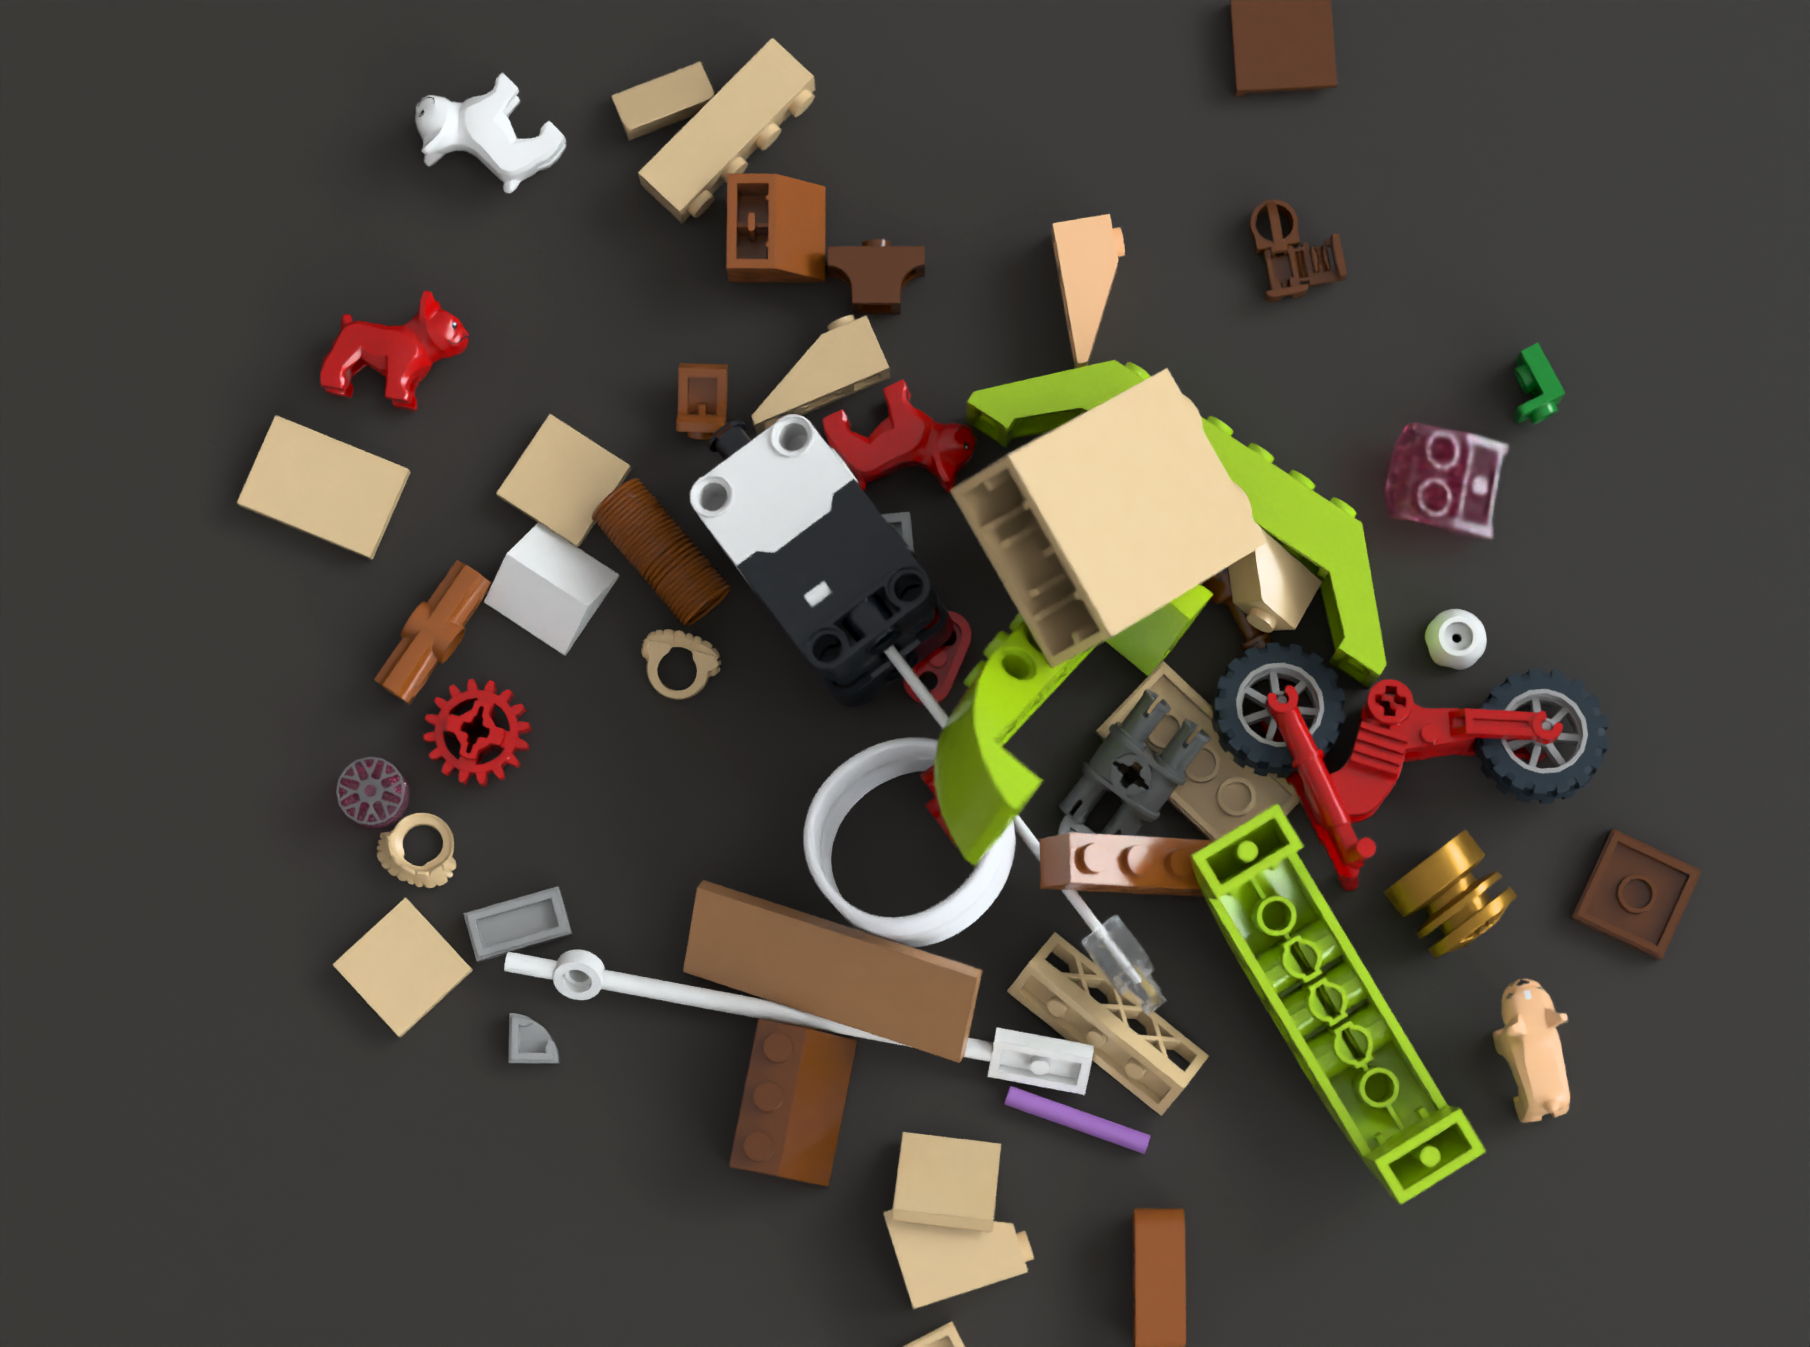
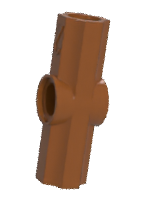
M456 560L429 601H423L411 614L401 632L402 640L381 668L374 681L410 705L426 684L439 663L443 664L456 650L465 634L466 627L464 626L490 590L492 583L470 566Z

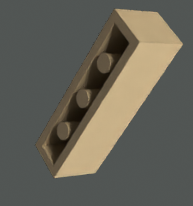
M771 38L638 172L641 185L682 224L690 215L694 218L699 217L714 201L715 197L712 193L724 181L727 182V174H742L748 166L745 160L758 147L762 151L767 149L780 135L781 129L779 126L791 114L797 117L809 107L815 98L812 94L815 90L814 76L774 38Z

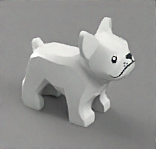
M501 73L495 80L494 89L485 95L472 97L463 103L453 102L445 97L428 95L416 105L414 110L417 129L424 142L421 151L425 155L424 162L428 167L439 161L448 152L467 151L476 156L504 182L503 190L506 193H512L522 180L531 177L540 170L549 168L559 159L567 145L565 144L566 139L564 135L550 121L541 127L539 136L517 139L508 117L520 103V99L516 96L519 90L504 73Z

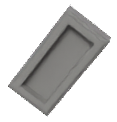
M559 886L463 913L476 961L478 962L573 935Z

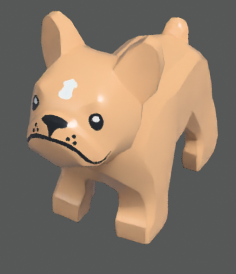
M1519 979L1510 983L1504 990L1502 996V1018L1505 1026L1494 1031L1492 1036L1497 1053L1502 1055L1509 1063L1518 1086L1519 1095L1513 1098L1520 1122L1527 1123L1542 1121V1116L1551 1113L1553 1117L1566 1114L1569 1110L1570 1093L1561 1041L1556 1026L1568 1021L1567 1014L1555 1012L1550 995L1546 993L1538 982L1531 979Z

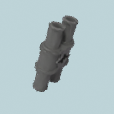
M1146 689L1124 721L1111 724L1109 735L1090 759L1084 760L1082 767L1084 774L1066 798L1060 802L1059 807L1068 815L1079 800H1081L1082 804L1071 819L1084 824L1106 792H1114L1121 798L1123 804L1098 834L1115 835L1120 830V835L1135 836L1146 821L1152 822L1159 818L1161 807L1178 785H1184L1187 777L1185 770L1203 746L1209 742L1210 736L1201 729L1188 744L1186 742L1198 725L1185 719L1180 729L1161 753L1148 747L1146 739L1165 714L1171 710V706L1162 699L1151 713L1148 714V709L1159 695ZM1137 762L1143 767L1140 771L1142 778L1138 777L1132 782L1126 777L1129 772L1127 766L1130 767Z

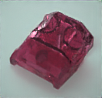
M1420 423L1407 424L1392 450L1384 495L1390 519L1426 524L1474 538L1493 539L1494 529L1490 528L1502 457L1508 453L1509 445L1467 432L1442 429Z

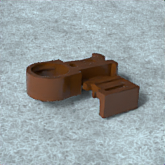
M1270 199L1260 203L1254 209L1249 221V234L1254 244L1255 255H1264L1270 290L1264 294V299L1267 302L1281 301L1282 297L1289 295L1292 299L1303 297L1308 288V284L1300 285L1304 281L1309 282L1310 287L1344 281L1346 279L1347 271L1339 233L1332 234L1329 239H1324L1323 246L1309 248L1308 242L1302 243L1301 247H1298L1300 244L1298 217L1295 210L1288 203ZM1265 211H1268L1273 241L1263 238L1256 228L1258 216ZM1278 211L1283 213L1290 223L1289 234L1284 239L1282 237ZM1328 247H1331L1335 270H1331Z

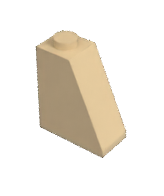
M893 1209L883 1212L913 1309L1026 1273L1028 1269L1025 1262L1034 1259L1025 1230L1016 1233L1012 1223L993 1221L992 1232L896 1221L892 1220Z

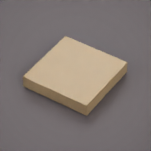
M549 414L496 494L508 504L579 548L595 524V520H592V513L610 493L622 484L632 468L620 458Z
M406 897L332 964L400 1038L473 971Z
M903 1132L892 1220L992 1232L1001 1144Z

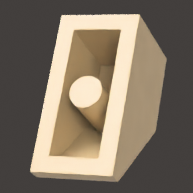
M1256 523L1267 543L1228 566L1233 603L1247 614V621L1260 631L1270 633L1279 630H1295L1322 581Z

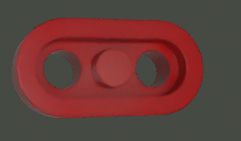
M948 611L953 621V632L957 638L955 643L950 646L942 645L912 669L919 679L925 674H931L936 677L938 681L937 686L928 691L938 704L943 702L950 694L971 644L972 634L969 623L962 615L953 611ZM936 613L934 620L924 629H929L937 623L938 613ZM904 679V688L908 697L915 703L925 706Z

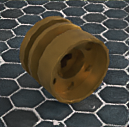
M1466 829L1383 892L1403 918L1423 908L1426 910L1430 917L1415 933L1419 939L1425 937L1435 928H1440L1445 936L1428 949L1435 959L1445 953L1462 949L1498 922L1509 904L1518 897L1511 887H1508L1493 899L1487 894L1485 890L1502 877L1499 871L1492 872L1476 880L1471 872L1482 861L1485 854Z

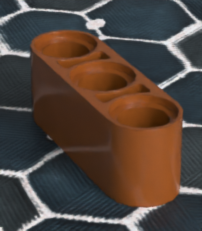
M1184 1208L1133 1209L1134 1347H1186Z

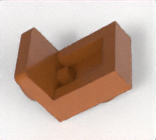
M679 364L676 431L687 432V436L693 439H710L720 427L727 423L728 365Z

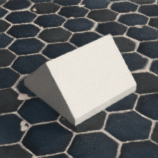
M538 522L506 553L484 603L566 656L619 578V574Z

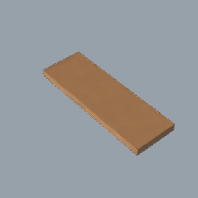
M705 880L697 887L683 968L685 973L960 1063L965 1055L982 974L980 969Z

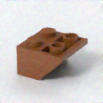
M727 174L726 269L729 282L825 283L826 186L779 174Z

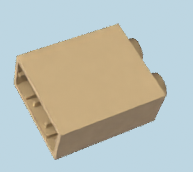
M1167 368L1009 454L950 490L1051 668L1116 635L1267 543L1252 518V509L1247 495L1240 486L1231 481L1203 432L1202 419L1198 409L1188 397L1181 393Z

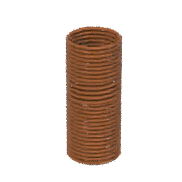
M633 478L616 488L592 513V520H595V523L604 531V534L610 538L611 542H614V546L620 549V553H623V556L629 560L633 568L639 571V575L644 577L648 585L652 586V590H655L656 595L661 597V601L667 604V608H670V611L676 615L680 623H683V626L692 625L704 617L729 593L731 585L724 580V577H721V573H718V570L715 569V566H712V563L709 562L706 556L701 555L702 552L698 550V546H694V542H690V537H687V534L677 525V522H674V518L668 515V511H665V508L659 504L655 496L649 493V489H646V486L643 485V482H640L639 478Z

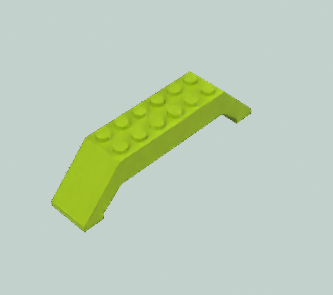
M1116 360L986 388L974 391L968 399L966 422L1006 448L1012 438L1051 432L1151 376L1134 363L1127 362L1124 366ZM1209 416L1207 420L1201 417L1203 432L1228 476L1247 495L1252 509V518L1255 523L1322 581L1319 587L1335 650L1329 663L1369 689L1387 664L1362 522L1354 518L1357 514L1356 511L1338 498L1332 497L1328 501L1313 491L1315 484L1303 474L1295 470H1291L1287 474L1272 464L1274 457L1262 447L1254 443H1250L1246 447L1231 437L1233 430L1221 420L1213 416Z

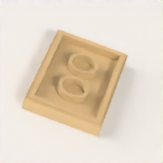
M275 415L237 504L250 511L373 560L411 472L408 468Z

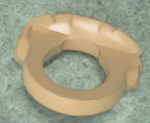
M665 629L664 631L656 630V632H650L647 638L643 640L641 653L647 661L646 672L649 682L664 697L674 700L691 698L705 687L710 676H715L720 672L719 665H721V660H718L720 658L718 650L712 648L713 645L710 642L702 641L699 636L693 637V634H685L680 630ZM672 647H683L690 650L696 664V679L690 687L683 690H673L666 687L658 675L659 662L663 656L670 652Z
M429 813L411 814L400 820L394 830L380 834L381 840H378L379 846H377L378 860L387 869L389 874L397 876L400 881H408V884H415L417 887L425 885L427 888H433L436 885H444L448 882L447 878L453 876L452 871L457 866L456 861L452 857L454 838L449 826L441 818ZM420 825L433 827L440 833L443 840V848L440 854L424 866H416L407 862L404 859L405 853L403 849V840L407 832Z

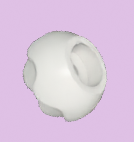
M1450 609L1441 612L1431 621L1425 632V641L1430 657L1440 666L1456 670L1467 669L1483 655L1486 648L1487 637L1483 624L1475 615L1465 610ZM1453 635H1459L1461 637V641L1459 643H1455L1452 640Z

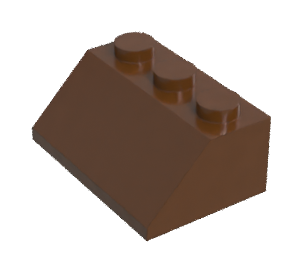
M758 1019L729 1167L829 1187L857 1040L809 1028Z

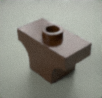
M883 239L865 240L862 242V246H828L829 277L842 280L850 288L853 314H901V294L904 287L911 280L925 276V246H891L890 241Z

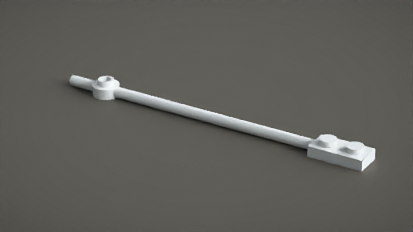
M585 950L567 951L559 957L558 961L508 952L505 960L504 971L553 980L556 989L561 994L575 1000L593 998L599 993L600 989L907 1046L770 1000L605 970L602 961L593 953ZM996 1028L994 1042L968 1038L964 1057L990 1062L987 1077L1085 1095L1094 1045Z

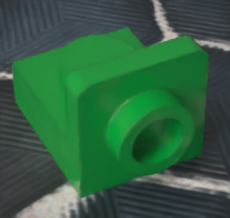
M1537 342L1520 351L1515 360L1518 367L1514 368V375L1519 386L1525 394L1532 392L1535 397L1516 409L1513 417L1517 424L1529 418L1534 425L1551 417L1559 411L1556 404L1565 395L1562 385Z

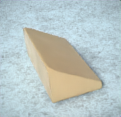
M701 62L612 95V99L630 141L696 115L715 96V93Z

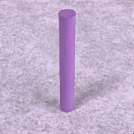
M1010 1086L1004 1105L1143 1154L1146 1152L1151 1135L1013 1086Z

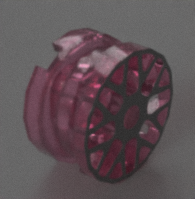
M365 757L355 760L344 769L338 779L336 795L339 806L352 821L365 828L379 829L392 825L402 817L408 807L410 792L407 780L393 764L383 758Z

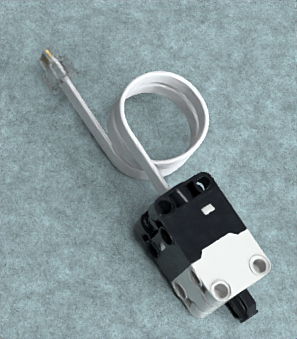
M797 414L786 415L752 441L745 433L746 424L742 420H734L720 427L710 438L708 448L713 453L718 452L724 461L694 483L690 492V502L725 554L828 691L841 705L858 707L866 703L892 682L903 677L943 729L948 716L912 669L950 638L953 631V621L943 602L937 596V592L927 573L917 562L914 553L893 525L890 522L887 523L860 488L858 481L833 448L827 445L805 417ZM936 613H938L937 623L929 629H924L934 620ZM859 677L856 684L850 688L842 689L838 687V684L847 685ZM919 737L900 738L876 744L854 755L839 766L822 784L812 800L806 816L803 835L804 852L810 872L821 891L843 917L857 930L909 947L927 946L948 939L971 925L990 907L1003 888L1010 873L1015 852V830L1040 862V843L1019 815H1017L1000 840L980 860L967 881L950 897L928 910L905 917H878L856 909L842 898L836 886L831 865L832 846L837 830L850 809L869 791L892 778L907 773L926 771L934 765L938 740ZM1061 890L1093 931L1081 943L1089 953V957L1117 994L1121 996L1129 991L1147 1016L1164 1004L1167 1000L1160 992L1161 989L1149 975L1155 970L1154 966L1120 918L1116 915L1101 925L1076 890Z

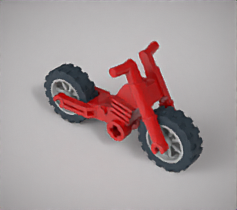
M1280 642L1266 643L1265 648L1257 649L1256 646L1244 651L1242 657L1235 658L1227 666L1225 673L1219 679L1212 702V726L1214 732H1217L1220 737L1219 744L1225 753L1229 751L1234 756L1233 761L1242 768L1247 765L1255 769L1254 774L1267 777L1268 773L1277 774V778H1285L1288 785L1292 784L1319 844L1325 848L1337 873L1340 885L1346 891H1353L1358 887L1359 868L1376 851L1374 841L1369 838H1362L1358 841L1351 826L1354 823H1360L1369 819L1378 810L1395 786L1400 776L1403 762L1426 760L1428 758L1448 755L1475 756L1480 758L1482 762L1481 770L1486 778L1492 777L1497 782L1495 787L1504 794H1507L1509 791L1517 795L1516 800L1526 803L1533 799L1539 800V804H1550L1555 799H1568L1575 795L1579 789L1584 788L1601 766L1609 745V737L1606 735V730L1609 727L1606 714L1602 715L1599 710L1601 703L1596 695L1593 693L1590 696L1584 690L1586 685L1575 678L1571 681L1564 677V672L1552 670L1551 673H1542V668L1528 669L1526 674L1520 675L1517 672L1507 677L1504 683L1498 684L1493 688L1481 709L1422 708L1413 702V696L1409 688L1402 682L1387 679L1376 683L1371 688L1358 718L1359 730L1354 738L1349 758L1339 771L1329 774L1323 760L1336 743L1344 723L1345 710L1343 704L1345 702V694L1343 688H1339L1337 684L1338 677L1331 667L1327 669L1322 664L1324 659L1316 653L1312 652L1309 655L1302 651V646L1291 643L1289 647H1280ZM1278 678L1294 682L1296 686L1288 685L1284 692L1280 691ZM1264 679H1269L1271 693L1266 697L1251 687ZM1303 691L1309 696L1314 708L1297 706L1298 696ZM1244 697L1265 709L1243 717L1242 703ZM1540 704L1554 708L1558 713L1552 719L1546 718L1547 713L1541 711ZM1524 705H1530L1531 712L1516 711ZM1384 709H1387V715H1384ZM1565 717L1574 729L1575 734L1561 733L1563 724L1560 722ZM1303 718L1314 719L1310 729H1308ZM1259 722L1261 731L1266 735L1265 739L1250 729L1249 725ZM1553 743L1576 745L1573 755L1567 762H1565ZM1547 755L1556 766V768L1546 769L1536 767L1537 762L1544 760ZM1519 758H1524L1525 760L1529 761L1528 765L1525 764Z

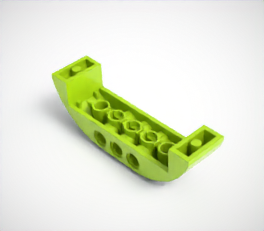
M1198 584L1105 641L1149 676L1173 650L1213 593ZM1020 613L1009 626V629L1013 632L1009 635L1002 630L983 653L989 658L988 661L981 660L965 679L964 684L969 689L948 718L938 739L934 759L935 790L941 814L961 853L974 866L1000 840L1042 782V780L1006 752L1002 746L1097 646L1095 645L1051 668Z
M1276 803L1190 855L1191 864L1204 898L1224 938L1309 1082L1359 1157L1389 1195L1401 1205L1486 1151L1461 1109L1447 1105L1296 851L1304 846L1280 806Z

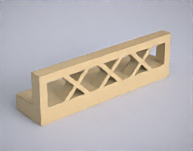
M1056 932L1053 933L1027 964L1007 991L1066 1040L1094 1045L1092 1061L1161 1116L1209 1057L1203 1050ZM1053 952L1068 964L1070 973L1060 972L1045 959ZM1088 987L1098 988L1107 996L1109 1004H1100L1091 997ZM1127 1018L1136 1019L1144 1025L1147 1035H1139L1128 1025ZM1166 1050H1175L1190 1063L1185 1071L1168 1059Z

